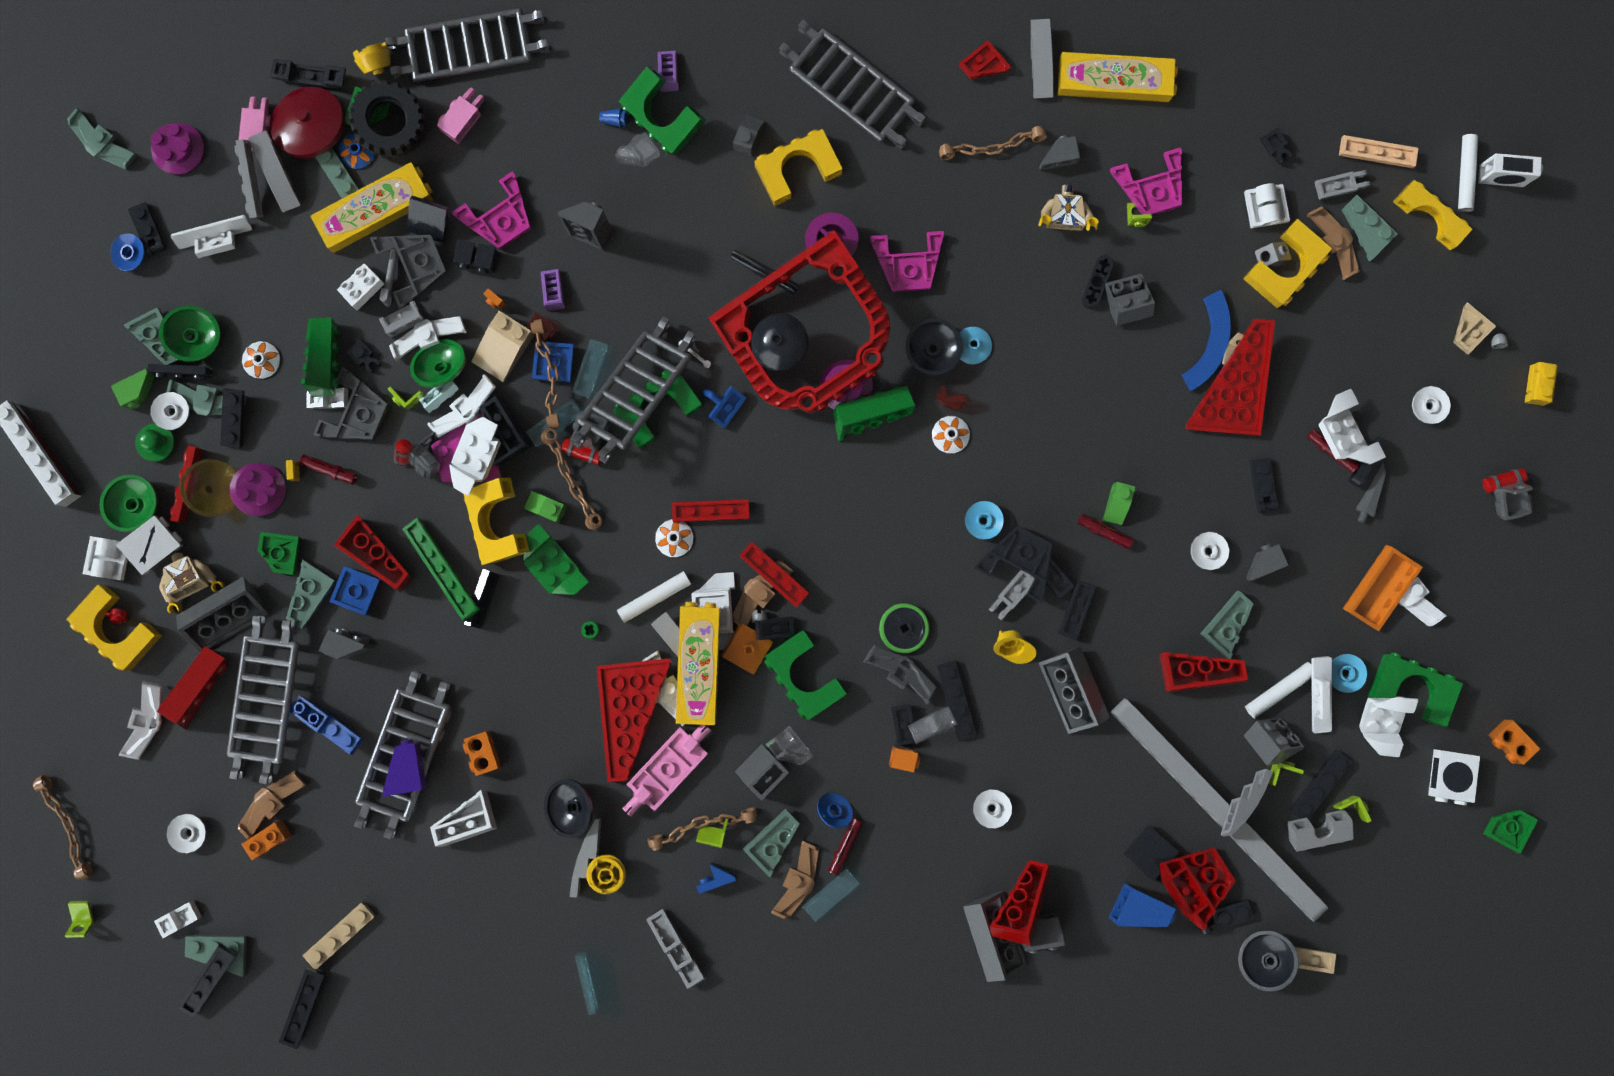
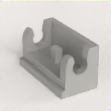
M412 301L404 308L385 318L381 317L379 320L385 333L392 338L415 326L416 323L424 320L415 301Z

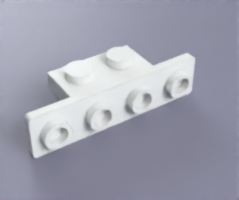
M241 215L173 233L171 238L179 249L195 246L196 256L202 258L235 249L234 235L250 231L252 226L246 216Z
M1329 656L1312 658V732H1331L1332 658Z

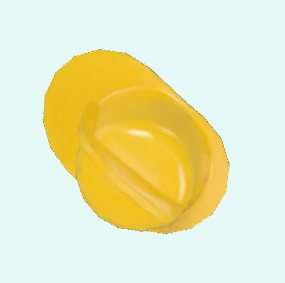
M1014 630L999 631V636L993 649L997 655L1016 664L1028 663L1036 657L1035 647L1025 641L1019 632Z

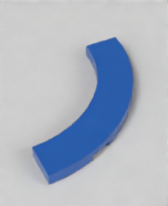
M1221 289L1203 299L1208 311L1211 330L1202 357L1190 370L1181 375L1190 392L1203 384L1216 371L1228 347L1231 328L1230 314Z

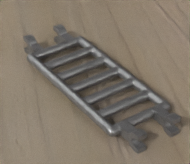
M521 8L406 28L405 36L385 38L386 45L390 51L407 47L410 65L390 67L391 75H394L395 80L412 75L414 82H422L530 62V54L550 52L546 39L528 44L525 25L544 24V17L541 10L523 15ZM516 17L522 56L512 57L505 18ZM498 20L504 59L493 61L487 22ZM479 23L486 62L475 64L468 25ZM461 26L467 65L456 67L450 28ZM432 31H443L449 69L438 70ZM424 33L430 72L419 74L413 35Z
M802 20L798 24V31L812 40L802 53L798 55L784 42L779 47V54L792 62L789 70L877 141L882 142L887 137L902 150L907 140L893 131V128L904 115L912 119L918 127L922 126L926 118L923 114L912 108V105L915 103L914 98L827 29L822 28L819 32H816L806 21ZM825 37L832 43V46L812 70L805 74L799 67ZM840 49L847 57L827 81L820 86L813 79L836 51ZM854 60L862 68L838 97L835 98L828 90ZM869 72L876 80L853 108L849 109L842 102L866 73ZM883 83L891 91L869 118L864 121L857 113ZM898 95L905 103L879 133L872 127V124Z
M665 317L661 318L653 333L644 331L578 418L577 423L582 428L572 437L573 445L580 449L591 432L607 440L608 443L598 453V456H600L599 461L605 464L616 447L626 449L690 362L691 355L686 352L696 342L693 339L695 334L688 331L678 348L661 339L663 334L670 329V325H668L670 320ZM648 339L680 357L682 360L675 367L641 347ZM638 354L667 370L671 375L664 381L635 365L631 360ZM627 368L659 386L660 390L654 396L620 377V375ZM614 383H617L650 403L645 410H642L609 390ZM605 397L637 415L639 418L634 425H631L598 406V404ZM595 412L628 431L623 440H620L587 419Z
M253 616L252 635L246 634L243 637L227 756L234 758L229 778H244V760L263 762L259 783L268 784V782L272 783L274 779V764L280 765L283 762L299 643L292 641L296 621L282 620V638L277 639L263 637V629L267 617ZM257 643L291 648L289 660L249 654L250 644ZM248 662L287 667V678L281 679L246 673ZM245 681L285 687L284 698L244 693ZM242 700L282 706L281 718L241 712ZM239 720L280 725L278 737L238 731ZM237 739L275 744L277 745L275 756L237 751L235 750Z
M417 671L411 672L406 689L401 687L396 689L355 799V803L362 806L354 826L360 829L365 828L371 810L387 815L391 819L383 837L388 839L395 837L400 821L408 822L410 820L420 790L412 791L411 795L407 793L390 795L408 802L404 813L364 799L368 788L383 793L384 785L371 781L374 770L388 774L390 766L378 762L382 751L393 755L395 747L385 744L387 735L391 733L408 740L413 739V742H420L421 745L428 747L425 757H422L426 777L451 710V706L444 703L451 684L444 681L440 682L435 699L415 693L422 677V673ZM402 696L442 710L439 720L436 721L399 708ZM395 714L435 728L432 739L392 726Z

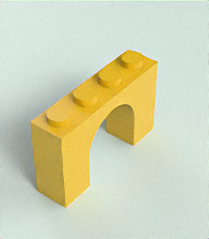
M817 129L807 134L808 136L802 139L800 137L790 142L791 144L785 147L783 145L773 150L774 152L768 155L762 154L754 161L755 168L774 206L791 199V192L782 175V168L785 162L794 156H806L812 159L825 182L842 175V167L823 129L819 131Z
M1299 219L1294 221L1280 237L1296 251L1300 258L1298 274L1290 278L1281 277L1260 260L1243 278L1276 308H1279L1281 305L1286 306L1293 299L1291 296L1293 292H1299L1305 285L1303 281L1307 277L1310 279L1317 272L1316 266L1319 263L1322 265L1330 257L1328 253L1332 248Z
M497 478L473 487L469 496L464 494L469 520L482 565L495 564L530 552L525 533L512 534L500 538L492 531L490 526V512L494 505L515 496L511 478Z
M98 584L66 620L71 624L70 627L74 631L81 632L85 636L84 640L95 645L103 657L111 659L115 668L120 671L132 670L162 635L149 623H140L122 642L113 643L108 640L102 630V621L105 614L120 597L107 585Z

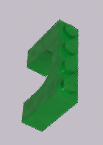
M647 66L618 102L623 106L622 109L626 110L628 115L632 114L636 118L635 122L641 128L645 127L649 131L648 135L654 141L658 140L662 144L661 148L666 153L678 155L705 123L706 119L694 107L686 106L672 124L665 127L658 125L652 118L650 106L653 97L665 84L666 80L654 68Z
M667 370L663 371L660 379L666 381L671 373ZM680 374L665 395L673 398L688 418L703 406ZM649 381L646 384L647 387L643 389L655 396L660 387ZM632 393L630 395L631 398L627 401L643 409L647 400ZM617 404L614 406L615 409L612 410L617 417L631 425H634L639 418ZM645 423L633 438V441L640 450L656 440Z
M802 630L765 655L767 660L764 662L770 671L774 669L777 673L775 679L781 687L785 685L788 690L786 695L792 703L794 701L797 703L799 708L796 710L802 719L806 717L810 720L845 696L846 692L836 678L813 692L802 691L792 683L790 678L791 664L798 656L814 646L804 630Z
M1397 653L1383 654L1368 698H1395L1399 686L1404 679L1412 675L1418 676L1426 683L1429 690V699L1421 719L1438 726L1447 727L1463 683L1456 681L1457 678L1452 675L1445 674L1443 676L1438 674L1439 670L1420 667L1421 663L1409 660L1408 662L1403 660V656Z

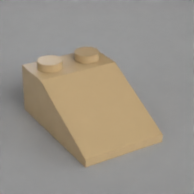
M498 311L488 326L471 362L504 383L535 335L532 334L531 330Z

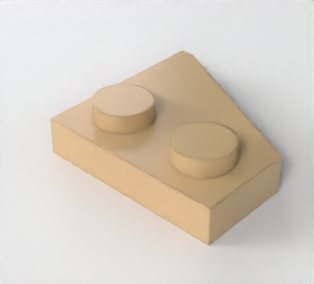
M1467 302L1463 307L1453 343L1466 354H1469L1496 325Z

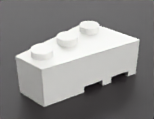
M480 790L475 796L462 803L460 807L430 827L436 847H444L497 829L487 791Z

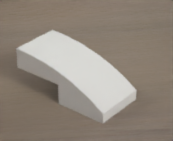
M347 388L336 389V396L312 397L307 391V408H346Z
M194 900L154 922L162 938H165L202 918Z

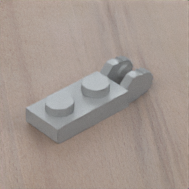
M1366 170L1354 173L1352 171L1315 181L1314 184L1319 200L1369 187V181L1358 184L1355 181L1357 178L1366 176Z
M1020 570L998 595V599L991 605L989 610L991 612L995 611L1003 601L1007 607L999 613L998 618L1002 620L1026 595L1035 578Z

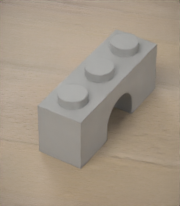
M1345 810L1326 813L1325 823L1315 829L1307 818L1288 821L1289 841L1296 852L1353 840V821Z

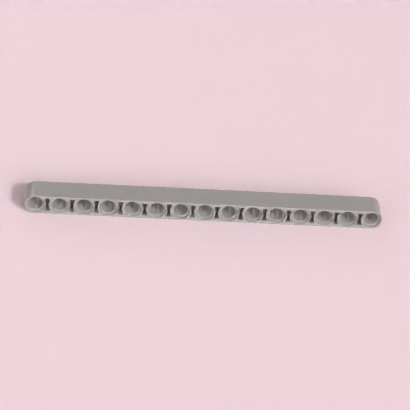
M1124 698L1111 711L1112 715L1215 822L1223 828L1230 805L1152 724ZM1246 822L1234 834L1229 835L1310 920L1315 922L1328 910L1323 901Z

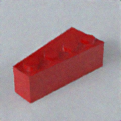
M359 515L354 518L334 544L344 554L400 593L412 579L410 574Z
M205 646L156 712L186 730L209 692L215 686L220 675L226 671L228 661Z
M1170 652L1160 654L1166 693L1242 683L1248 680L1245 661L1192 656Z
M1029 860L1018 878L1014 889L1009 893L1007 901L1000 908L995 921L990 925L993 937L1028 946L1031 945L1050 877L1049 864Z

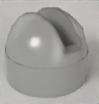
M1501 333L1493 336L1491 340L1492 348L1502 349L1507 347V337Z
M758 610L752 613V623H755V620L767 619V614L763 610H761V613H758Z

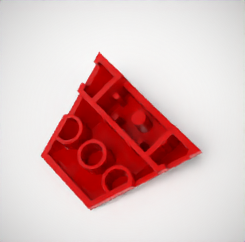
M1215 847L1160 863L1161 881L1181 913L1201 930H1205L1207 922L1216 913L1219 903L1225 899L1236 881Z

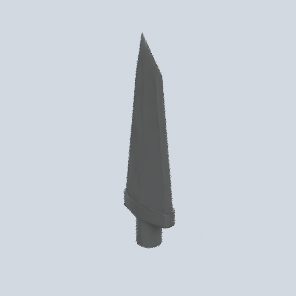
M1384 461L1356 507V511L1360 512L1357 520L1360 523H1365L1368 516L1374 517L1386 477Z

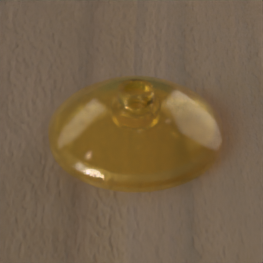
M206 459L194 463L185 471L180 482V493L184 503L193 512L205 517H217L228 513L236 506L230 495V484L233 476L236 474L235 470L228 464L214 459ZM206 486L211 487V493L205 491Z

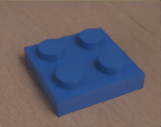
M545 342L551 350L549 356L551 363L555 364L558 368L559 379L557 382L571 383L574 344ZM541 343V346H539V348L545 354V352L548 351ZM535 346L532 379L549 381L547 359L539 353ZM553 367L552 370L550 369L551 378L555 377L556 379L555 368Z
M344 566L329 602L367 616L381 580Z

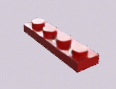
M188 445V449L184 452V466L179 473L180 482L179 487L175 490V504L170 511L171 521L186 524L203 452L201 448Z
M749 499L672 502L673 522L750 519Z
M753 542L739 555L740 558L796 608L809 594Z

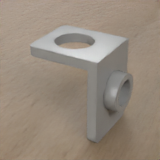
M1286 242L1271 243L1255 251L1258 262L1261 260L1267 266L1278 261L1292 259ZM1264 251L1270 253L1268 262L1262 260V253Z

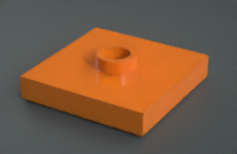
M740 622L721 656L754 675L773 641L770 639L756 640V631Z

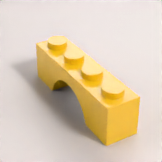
M1415 180L1409 183L1393 201L1407 214L1413 211L1429 213L1437 223L1438 233L1436 239L1450 251L1457 247L1472 230L1464 219L1456 216L1450 207L1442 204L1436 195L1429 193L1422 183Z

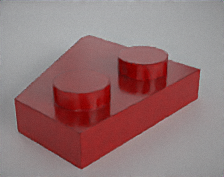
M988 40L958 65L970 80L1008 72L1011 68Z

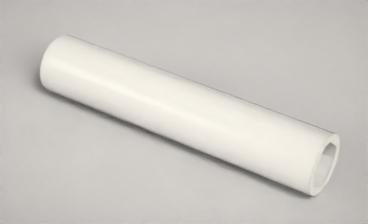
M1476 134L1462 136L1458 211L1471 212L1474 210L1478 135Z
M683 571L619 608L617 612L623 622L626 623L691 585Z
M1306 662L1247 704L1245 708L1250 716L1255 719L1312 678V665Z

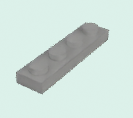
M235 140V153L240 163L238 171L243 180L242 192L246 196L247 202L245 210L249 218L263 217L251 144L249 140Z

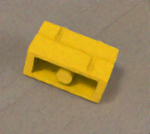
M1544 362L1530 365L1525 403L1540 406L1553 403L1558 365Z

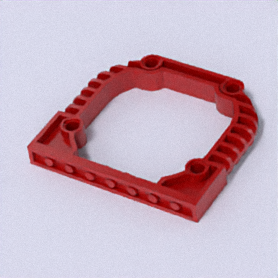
M835 230L708 317L731 355L734 356L755 391L763 400L777 408L786 410L801 408L807 413L823 411L829 406L828 403L841 399L845 395L844 392L857 388L865 378L870 379L877 374L876 371L883 366L884 358L882 353L888 344L890 336V318L886 307ZM810 263L814 269L828 271L830 277L836 283H846L867 315L870 323V340L858 349L854 363L817 388L803 386L790 393L781 389L773 381L766 368L756 360L752 352L751 339L753 332L749 330L752 312L748 305L764 294L773 292L777 285L786 283L792 278L791 276ZM838 269H844L841 276H835ZM744 334H748L746 342L741 341ZM877 355V361L870 364L869 357ZM808 398L813 399L810 407L805 406V401Z

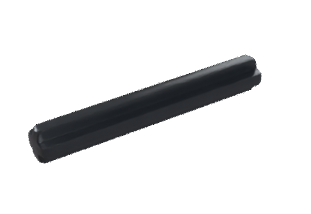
M736 250L730 255L732 261L763 278L774 272ZM791 280L777 285L791 294H795L798 289V284Z

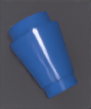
M622 108L600 111L599 120L601 123L621 128L628 124L629 116L626 110Z

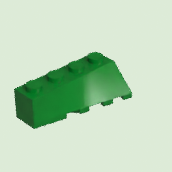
M332 317L308 319L306 340L309 347H306L304 352L307 363L303 364L302 370L305 372V378H301V385L312 397L336 396V389L339 387L338 379L336 378V371L339 370L336 354L339 353L337 335H339L340 330L339 325L336 324Z
M896 386L886 392L879 391L872 396H861L854 401L838 403L833 413L838 441L845 440L844 436L852 433L854 436L859 435L867 427L877 428L885 420L890 423L912 414L915 404L908 387Z

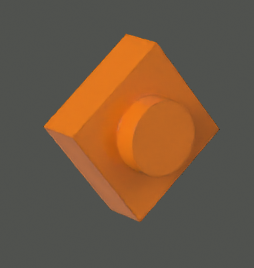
M490 289L484 292L483 295L487 298L485 302L492 308L497 306L502 310L506 305Z

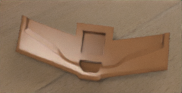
M1323 206L1308 213L1307 217L1326 235L1321 239L1332 248L1329 255L1337 254L1343 276L1342 279L1345 280L1360 272L1350 231L1347 228H1343Z
M778 560L775 562L788 575L794 572L782 561ZM757 575L744 586V591L732 614V621L737 625L741 622L748 626L757 605L764 608L775 595L770 590L773 586L762 576Z
M293 771L266 788H261L255 794L254 801L238 824V830L246 839H250L265 816L270 820L286 806L282 799L308 784Z
M802 840L797 870L790 867L783 886L788 888V890L772 909V914L789 920L806 896L812 892L815 885L814 880L819 847Z

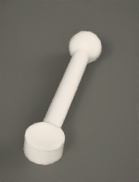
M691 348L688 349V352L701 361L705 368H710V361H705Z

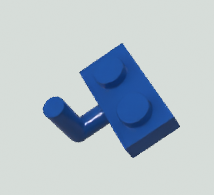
M732 386L727 389L722 398L713 391L707 389L702 391L704 397L710 398L717 404L708 417L724 429L746 400V397Z

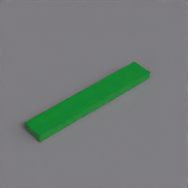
M414 519L403 528V531L462 621L468 620L480 608L421 519Z

